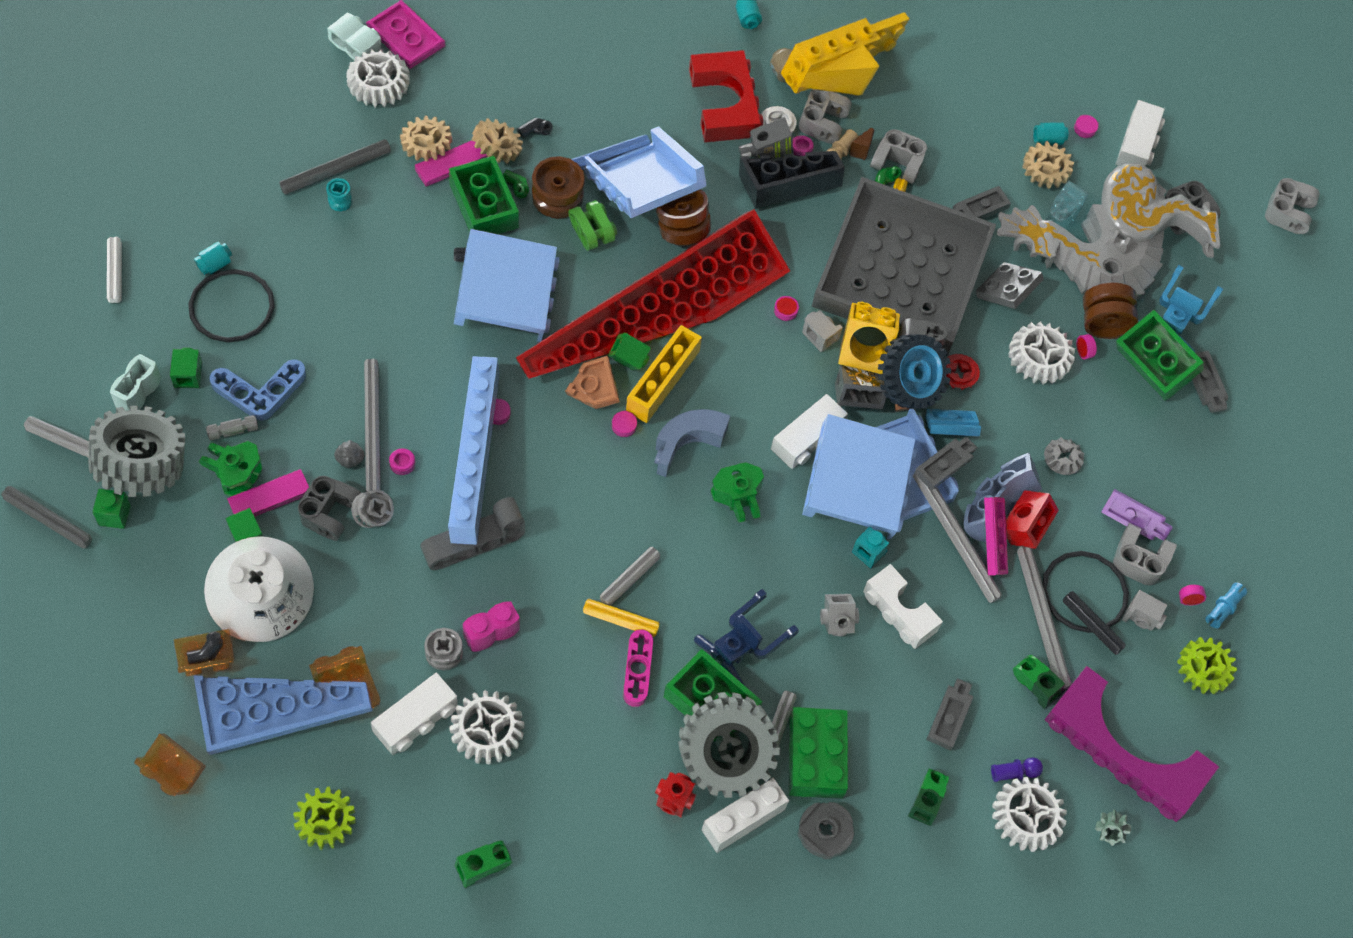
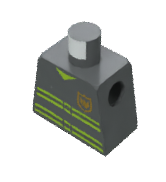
M786 118L778 119L751 130V143L739 146L740 156H749V158L754 157L755 159H760V155H770V158L784 157V154L793 153L792 134Z

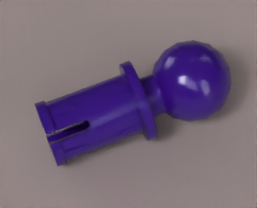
M1035 757L1027 758L1023 764H1021L1019 759H1015L1012 763L991 765V775L994 782L1009 779L1022 781L1023 775L1035 779L1043 772L1042 762Z

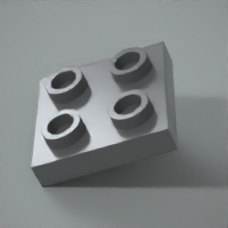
M1003 262L976 290L977 298L1016 309L1044 280L1043 274L1036 270Z

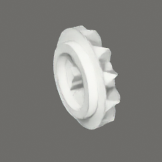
M773 106L762 112L763 125L785 117L790 131H795L796 118L787 108Z

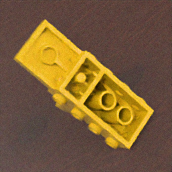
M905 12L874 24H870L864 18L797 43L786 61L781 75L795 94L807 89H817L860 96L864 93L879 68L878 63L873 57L882 51L888 52L896 46V41L905 31V26L910 18Z

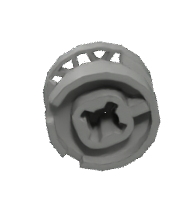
M373 490L356 496L352 502L351 511L357 524L365 528H372L388 523L393 516L394 506L387 493L381 490Z
M439 628L430 632L427 636L424 646L426 660L430 666L437 670L445 671L459 664L463 655L461 637L457 632L449 628Z

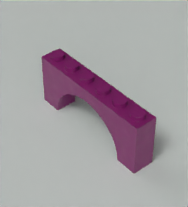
M1086 666L1045 718V721L1049 723L1053 731L1066 736L1075 748L1084 750L1089 754L1097 765L1111 771L1119 782L1133 788L1142 800L1151 802L1156 806L1164 817L1177 822L1185 815L1219 766L1198 750L1184 761L1166 765L1150 763L1127 752L1112 737L1102 716L1101 699L1108 681Z

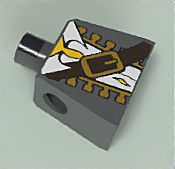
M840 365L835 381L837 404L883 409L886 400L884 393L887 390H881L880 384L884 381L878 380V373Z

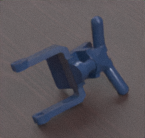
M763 589L759 590L751 600L730 616L729 626L732 630L716 640L714 644L700 634L694 637L695 644L710 654L714 660L718 659L721 663L720 665L744 686L745 684L733 666L735 662L737 664L740 663L747 653H753L757 659H765L787 640H791L799 633V629L793 625L764 650L758 648L762 641V636L744 615L767 597V593Z

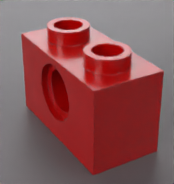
M1023 491L1006 519V536L1010 545L1037 548L1059 511L1050 494Z

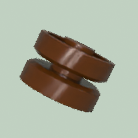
M556 156L540 161L534 168L532 174V200L540 213L547 217L559 219L569 217L568 212L570 209L578 206L581 208L584 199L585 178L583 170L578 163L570 158Z
M701 189L656 208L660 234L664 240L671 244H694L706 238L711 231L709 201L706 193Z
M1103 283L1091 287L1085 292L1083 296L1084 326L1086 332L1091 336L1100 339L1120 338L1139 322L1136 309L1137 295L1131 286L1123 283Z

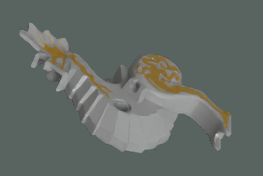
M1140 163L1122 164L1110 172L1103 185L1101 205L1092 204L1087 214V219L1081 223L1089 243L1080 241L1053 221L1042 220L1038 210L1033 205L1025 211L1015 207L1010 215L1000 212L998 215L1001 222V228L997 230L998 236L1015 238L1014 251H1018L1021 244H1027L1026 246L1030 250V257H1037V255L1046 257V268L1051 267L1054 262L1059 270L1065 271L1071 282L1075 281L1081 294H1084L1096 285L1113 282L1131 286L1136 291L1137 300L1143 298L1145 295L1144 291L1153 284L1155 275L1163 265L1160 263L1164 250L1162 243L1164 230L1169 226H1178L1193 236L1201 244L1203 252L1208 258L1214 257L1213 247L1216 249L1220 248L1218 214L1216 211H1210V202L1203 203L1200 209L1181 194L1165 199L1166 190L1158 183L1152 170Z

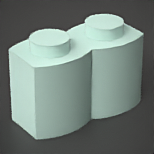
M346 13L328 28V39L337 48L345 51L353 60L355 56L362 57L363 52L369 54L371 49L374 52H378L381 49L379 33L375 29L364 26L362 20L357 16Z
M139 354L129 362L125 374L118 377L110 389V394L116 408L123 407L125 411L130 410V406H138V410L142 408L146 396L158 387L161 380L155 361Z

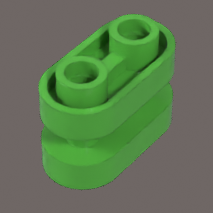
M597 200L586 203L585 212L579 206L569 210L570 222L587 251L598 247V239H601L604 244L615 241V235H617L614 222H610L607 218V212L602 203L599 204Z

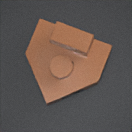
M608 356L584 362L578 370L579 373L574 381L565 390L568 396L594 409L620 403L615 377Z

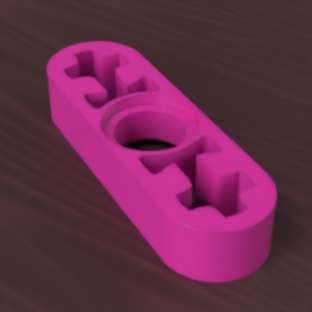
M636 630L629 638L623 698L632 707L643 705L648 695L653 637L646 630ZM639 638L644 639V643H646L643 646L642 655L637 654L638 643L636 642H638ZM635 662H641L645 665L646 670L642 674H635L631 670V665ZM634 681L639 682L638 691L641 694L638 695V698H633L632 693H628L633 691Z

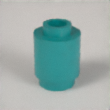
M737 0L735 8L741 26L745 29L756 28L762 22L757 1Z
M1063 122L1040 123L1034 126L1033 141L1035 144L1039 142L1044 146L1046 141H1048L1050 146H1053L1055 143L1063 145L1068 140L1069 130Z
M217 241L197 253L198 256L194 258V261L203 275L213 274L231 263L229 257L233 256L225 243L221 245Z

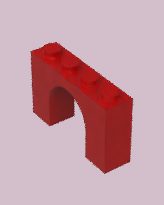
M744 50L690 55L689 73L692 87L721 85L735 91L740 98V101L731 107L702 110L700 125L704 143L750 138L751 130L763 126V116L758 113L759 98L757 95L754 96L755 81L749 74L751 72L750 60L746 59Z

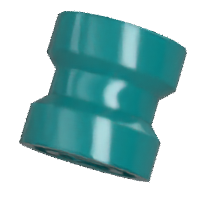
M335 178L329 181L326 185V192L330 208L339 212L346 211L352 205L349 183L342 178Z

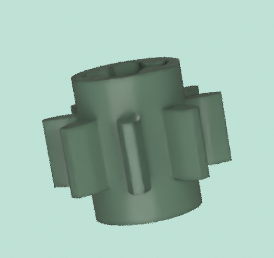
M1113 809L1108 814L1102 812L1101 821H1097L1095 829L1101 831L1100 840H1105L1111 846L1120 841L1125 843L1126 834L1131 833V825L1126 824L1127 815L1122 816L1116 812V809Z

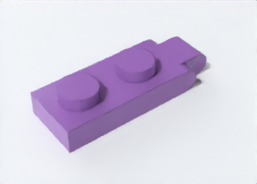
M1116 489L1113 490L1101 511L1125 526L1131 523L1140 527V534L1151 540H1154L1155 537L1161 540L1166 539L1173 528L1164 522L1166 517Z

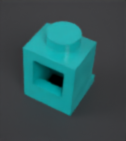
M869 526L856 539L852 553L871 569L888 552L889 542L881 532ZM862 548L865 549L871 555V557L867 553H865L862 550Z

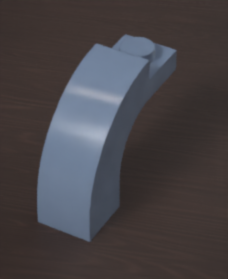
M700 409L682 413L671 419L662 428L657 437L655 450H658L654 461L655 464H658L657 474L664 477L667 476L676 452L685 444L703 442L721 448L728 429L730 415L714 410Z

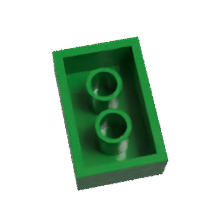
M495 156L449 168L450 187L469 232L471 229L500 234L519 228V211Z
M1155 310L1116 340L1117 350L1165 401L1204 370V362Z
M703 649L665 686L663 696L685 716L686 714L692 716L694 713L692 707L696 703L700 707L706 704L704 698L711 695L713 700L719 699L718 693L725 692L727 697H732L733 693H738L744 700H746V697L754 700L757 706H761L763 702ZM731 730L735 732L737 735L741 732L738 730Z
M793 707L789 717V796L843 799L848 790L847 710Z

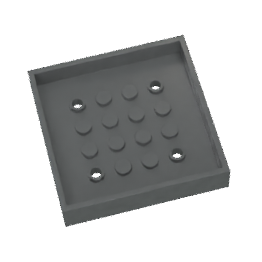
M861 177L815 291L812 307L848 319L852 303L866 302L874 308L882 309L887 307L894 309L896 313L900 314L897 337H899L902 321L908 318L942 324L947 329V338L941 348L946 349L949 354L996 224ZM878 225H882L885 228H879ZM945 249H950L952 252H946ZM855 283H860L862 286H856ZM923 307L929 308L930 311H925ZM933 333V337L938 338V334Z

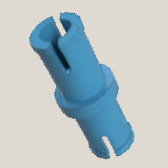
M1233 583L1228 592L1218 598L1214 609L1205 617L1207 623L1214 619L1210 624L1211 627L1219 628L1227 616L1232 615L1237 610L1236 605L1247 594L1246 588L1239 592L1243 586L1242 584Z

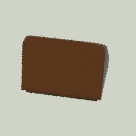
M874 128L868 129L852 142L849 152L850 156L862 160L867 158L875 131Z

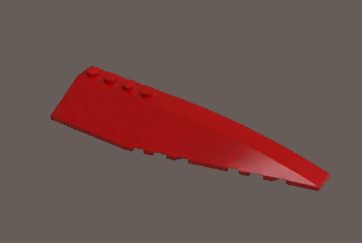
M755 209L742 214L517 356L516 360L528 379L609 354L619 334L627 333L643 343L675 333L680 325L686 328L697 326L717 319L790 272V269Z

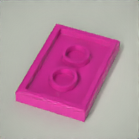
M402 0L366 22V26L370 29H375L381 37V42L392 53L399 55L400 60H404L409 69L445 47V40Z

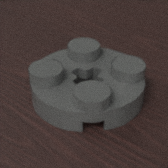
M835 802L814 803L805 810L800 819L798 837L811 854L826 860L832 859L844 853L853 840L854 828L852 817L844 807ZM830 824L832 826L831 833L833 834L831 836L821 834L819 825L826 826Z

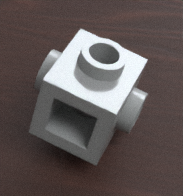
M825 594V607L820 610L821 625H825L828 634L845 636L847 633H855V624L859 623V610L856 608V603L851 594Z

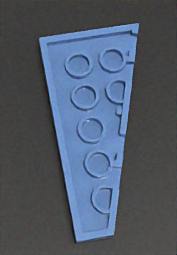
M194 676L206 749L209 755L373 711L368 687L365 682L332 681L327 683L315 682L314 680H304L302 682L290 681L289 679H229V677L219 676L218 678Z

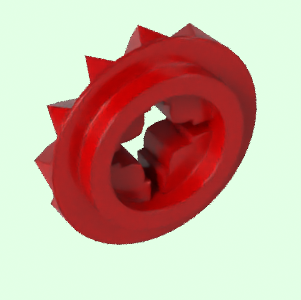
M964 354L948 356L950 364H947L946 368H951V374H946V377L951 378L949 384L952 389L955 387L961 388V390L967 387L972 388L978 381L980 374L977 363L971 357ZM957 366L960 369V371L964 373L962 379L959 377L958 373H955Z

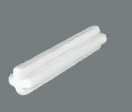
M109 237L107 240V299L109 303H119L122 300V242L119 237Z

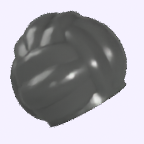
M348 440L338 446L334 456L341 466L350 469L360 464L365 454L358 443Z

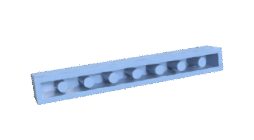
M472 357L448 523L450 542L454 544L477 545L500 376L498 358Z

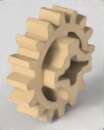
M425 116L424 120L416 117L415 123L408 121V128H402L403 134L400 135L402 149L407 151L408 157L415 155L416 161L421 157H424L425 162H428L429 157L437 160L438 154L444 156L445 150H450L452 135L450 127L445 126L444 120L438 122L437 117H434L432 120H429L428 116Z
M489 118L485 122L481 120L472 133V141L476 142L474 147L481 148L480 154L486 153L488 157L495 156L497 163H500L501 159L505 163H509L510 160L515 161L522 150L521 146L523 144V141L518 140L520 134L513 133V127L508 128L505 122L499 124L497 119L494 122H491Z
M1046 141L1045 145L1042 146L1038 142L1035 148L1031 146L1029 151L1026 152L1022 168L1026 169L1025 176H1032L1030 182L1038 181L1039 187L1046 184L1047 188L1050 189L1052 184L1059 188L1061 182L1067 183L1068 178H1070L1073 172L1074 162L1070 161L1072 155H1065L1066 148L1058 149L1057 143L1050 146L1049 142Z

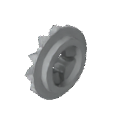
M1060 437L1058 440H1052L1044 451L1046 464L1058 474H1074L1084 463V453L1080 450V445L1073 443L1072 439L1064 440ZM1062 452H1070L1068 458L1064 457L1058 460Z

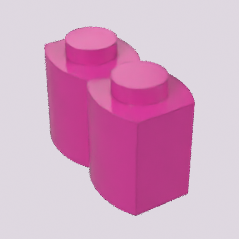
M512 602L499 603L493 606L487 613L472 615L463 623V636L471 652L485 650L495 641L511 638L520 630V617Z

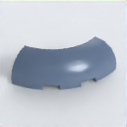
M1030 453L1021 455L1000 467L1002 471L992 479L987 477L976 489V497L972 504L967 505L964 516V529L971 538L986 542L984 498L1004 497L1006 516L1015 506L1024 490L1034 492L1042 490L1040 478Z

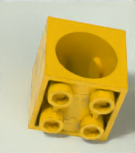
M866 302L852 303L840 348L838 364L883 374V370H878V364H884V361L880 360L881 354H887L884 351L885 347L891 345L890 342L897 338L900 314L896 313L894 309L887 307L882 309L874 308ZM863 327H875L885 334L886 339L878 345L866 346L858 342L853 334Z

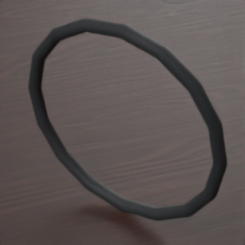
M239 269L218 271L204 278L193 289L188 303L189 316L196 329L210 339L223 342L242 341L258 334L269 323L275 308L273 292L265 280L252 272ZM239 274L251 277L262 284L268 294L269 309L263 322L256 329L242 336L234 337L213 335L202 328L194 315L193 304L198 291L207 282L222 275Z
M1085 551L1065 553L1053 560L1043 574L1042 585L1050 612L1058 621L1073 630L1087 633L1092 632L1088 627L1072 624L1061 617L1050 603L1047 592L1048 576L1055 565L1066 558L1077 556L1099 560L1110 567L1119 578L1124 593L1122 608L1117 616L1106 624L1111 627L1120 621L1127 610L1129 591L1124 576L1113 563L1099 554Z

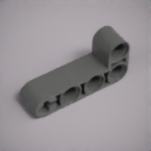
M508 497L498 501L493 506L492 515L480 519L477 545L451 543L448 530L427 538L420 544V547L430 570H439L520 539L525 534V521L515 499Z

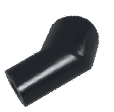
M534 118L518 127L517 132L521 138H525L532 133L548 135L551 133L553 125L548 120Z
M215 631L210 632L206 636L207 641L202 649L187 651L189 665L215 659L223 647L221 634Z

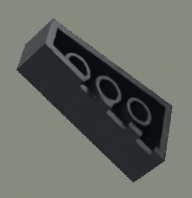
M836 151L807 152L805 156H796L790 153L778 158H770V155H760V159H749V156H741L739 165V177L755 209L842 187L845 166Z

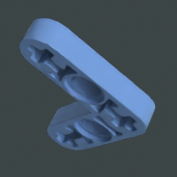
M289 360L260 390H257L228 369L219 368L211 373L210 383L212 389L248 415H254L257 420L263 421L270 418L304 382L306 371L301 361ZM298 369V371H299V374H298V375L295 374V373H293V374L290 376V372H289L290 370H292V371L295 372V371ZM226 378L227 384L224 382L218 384V379L224 380ZM281 385L285 388L284 392L279 395L271 393V389L274 386ZM238 390L249 392L247 397L243 399H238L234 396ZM253 399L255 403L260 407L264 406L265 404L266 409H259L257 411L256 405L252 402Z

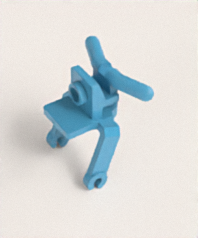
M1180 265L1177 266L1172 279L1159 299L1160 305L1167 308L1162 319L1178 335L1183 332L1189 321L1196 325L1202 323L1223 288L1217 287L1201 315L1197 313L1204 301L1177 287L1169 299L1167 295L1184 268ZM1179 335V337L1195 352V350Z

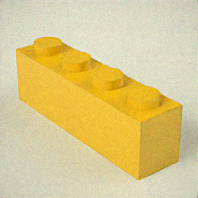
M680 325L627 396L626 411L631 412L638 419L648 423L700 352L702 337Z

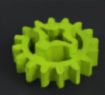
M1199 637L1195 642L1191 640L1181 650V657L1177 660V663L1183 666L1178 672L1179 674L1186 675L1183 680L1184 683L1189 681L1193 683L1192 690L1200 687L1202 694H1205L1208 689H1210L1212 694H1216L1219 689L1221 691L1225 690L1228 684L1234 680L1232 675L1237 671V668L1231 665L1236 659L1228 657L1231 651L1229 648L1225 650L1221 648L1223 642L1220 641L1215 645L1211 637L1206 642H1204L1202 637ZM1209 660L1207 670L1205 671L1207 661Z
M330 787L326 788L325 793H321L319 788H315L314 796L308 793L304 794L307 801L305 803L298 801L297 803L301 812L293 813L294 819L298 820V822L294 823L295 830H301L298 834L299 838L304 840L308 837L307 844L309 847H312L317 842L319 850H323L325 843H329L331 849L335 847L334 841L336 840L344 843L343 834L351 835L353 833L348 825L356 824L355 817L350 816L355 813L354 806H348L351 802L350 798L346 796L341 799V790L338 789L332 794ZM309 810H311L312 817L309 820H307L308 823L306 824L307 814ZM341 813H344L342 824L339 827L337 824L338 818L342 816ZM324 814L325 817H329L330 819L328 821H325L324 819L320 820V816ZM319 833H329L328 835H318Z

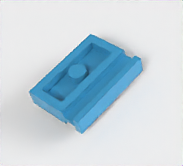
M926 409L925 419L930 429V434L980 436L981 426H979V420L975 411Z

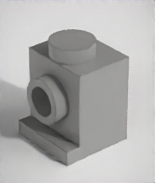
M820 310L811 312L804 319L805 323L802 333L820 352H823L840 339L843 327L840 324L835 326L833 320L829 316H825Z
M1139 590L1130 602L1122 620L1127 622L1130 619L1140 628L1150 631L1154 627L1160 629L1167 618L1163 614L1167 605Z

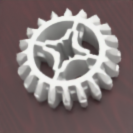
M371 49L369 54L363 52L362 57L355 56L354 62H350L349 69H347V85L352 96H356L358 102L364 101L366 106L373 103L374 107L377 104H382L385 107L387 102L394 105L395 99L401 100L402 94H406L407 87L410 84L409 70L406 67L405 61L400 60L399 55L393 56L391 50L387 53H384L382 49L379 52H374ZM392 75L395 76L394 80H391ZM363 76L366 77V80L364 81L361 80Z
M1040 321L1035 326L1031 322L1027 327L1022 326L1019 332L1014 334L1010 342L1009 358L1012 359L1011 366H1017L1016 373L1023 372L1024 379L1030 377L1033 383L1040 380L1042 385H1044L1048 380L1053 384L1057 379L1061 380L1064 378L1074 363L1075 357L1073 355L1075 348L1071 347L1072 340H1067V333L1061 334L1059 327L1051 328V323L1043 326ZM1034 341H1035V343H1030L1029 346L1025 345V344H1027V343H1029V342H1034ZM1054 360H1059V362L1055 364L1048 365V363L1053 362Z
M485 690L481 698L474 692L472 694L473 701L464 698V707L457 705L455 710L458 715L451 716V722L454 723L450 726V733L454 734L452 742L459 743L457 746L458 752L466 750L465 758L467 760L475 755V762L477 764L480 763L482 757L486 758V764L488 765L491 764V757H495L498 762H501V754L504 753L510 757L512 755L510 748L518 749L519 743L517 740L523 739V732L520 731L524 729V722L520 721L522 712L515 711L517 709L515 702L508 704L509 697L507 695L500 700L497 691L494 692L493 697H489L488 691ZM487 710H494L501 714L491 715ZM477 712L478 720L471 724L470 728L464 730L468 719ZM483 719L486 724H489V727L491 726V736L489 731H486L485 727L483 728ZM510 725L507 735L497 742V733L504 730L505 726ZM481 739L486 741L488 745L477 744L474 741Z
M1024 777L1021 782L1018 779H1014L1011 785L1005 784L1003 786V792L999 791L996 798L998 801H995L992 805V808L997 810L992 814V819L999 820L995 825V829L1004 830L1001 834V839L1009 836L1011 838L1010 846H1014L1018 842L1020 851L1025 850L1027 845L1031 852H1035L1038 846L1041 850H1045L1048 844L1053 845L1057 841L1056 837H1060L1063 834L1061 828L1066 825L1067 821L1062 817L1067 814V810L1059 807L1064 803V799L1056 800L1057 790L1048 791L1049 783L1040 786L1038 778H1035L1032 784L1028 777ZM1022 796L1020 807L1010 810L1011 799ZM1036 799H1037L1038 801H1040V802L1043 804V806L1040 805V804H1038V802L1036 801ZM1032 813L1034 817L1030 818L1029 814ZM1049 819L1047 830L1037 833L1038 822ZM1015 823L1020 824L1023 827V830L1019 828Z

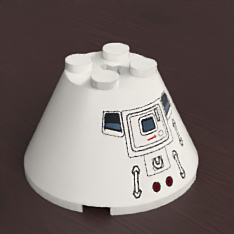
M250 537L237 541L225 548L211 564L204 586L206 605L216 624L232 637L252 642H270L282 638L295 630L308 614L314 593L312 573L303 556L291 545L270 537Z

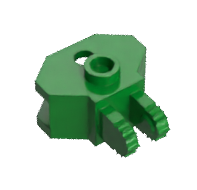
M249 441L233 447L227 445L226 448L210 443L207 449L210 453L219 457L216 461L202 455L198 461L203 467L216 472L217 477L220 478L224 494L230 497L251 489L262 473L257 445Z
M744 462L721 468L712 480L713 487L710 492L713 500L729 506L730 511L734 510L739 523L745 521V512L742 507L749 506L754 519L760 517L756 496L764 480L762 469Z

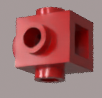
M670 772L666 780L661 778L655 793L658 794L656 806L670 815L682 817L685 808L690 810L696 799L697 794L693 793L695 783L691 782V778L685 774Z

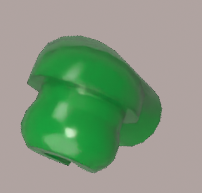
M898 166L881 169L876 175L875 182L884 185L894 182L897 178L901 177L902 171Z
M506 169L503 174L505 181L513 185L514 193L518 198L526 197L529 193L527 179Z

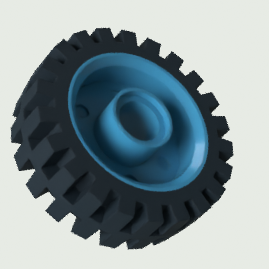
M908 334L897 337L898 339H893L890 342L891 345L886 346L884 349L887 354H881L880 360L884 361V364H878V370H883V374H878V380L884 381L880 384L881 390H887L884 395L886 398H890V402L893 404H898L897 406L904 408H928V406L936 404L935 401H939L942 398L940 393H945L947 390L944 384H949L951 379L946 377V374H951V368H946V365L950 364V359L944 357L948 354L946 349H942V344L928 335Z

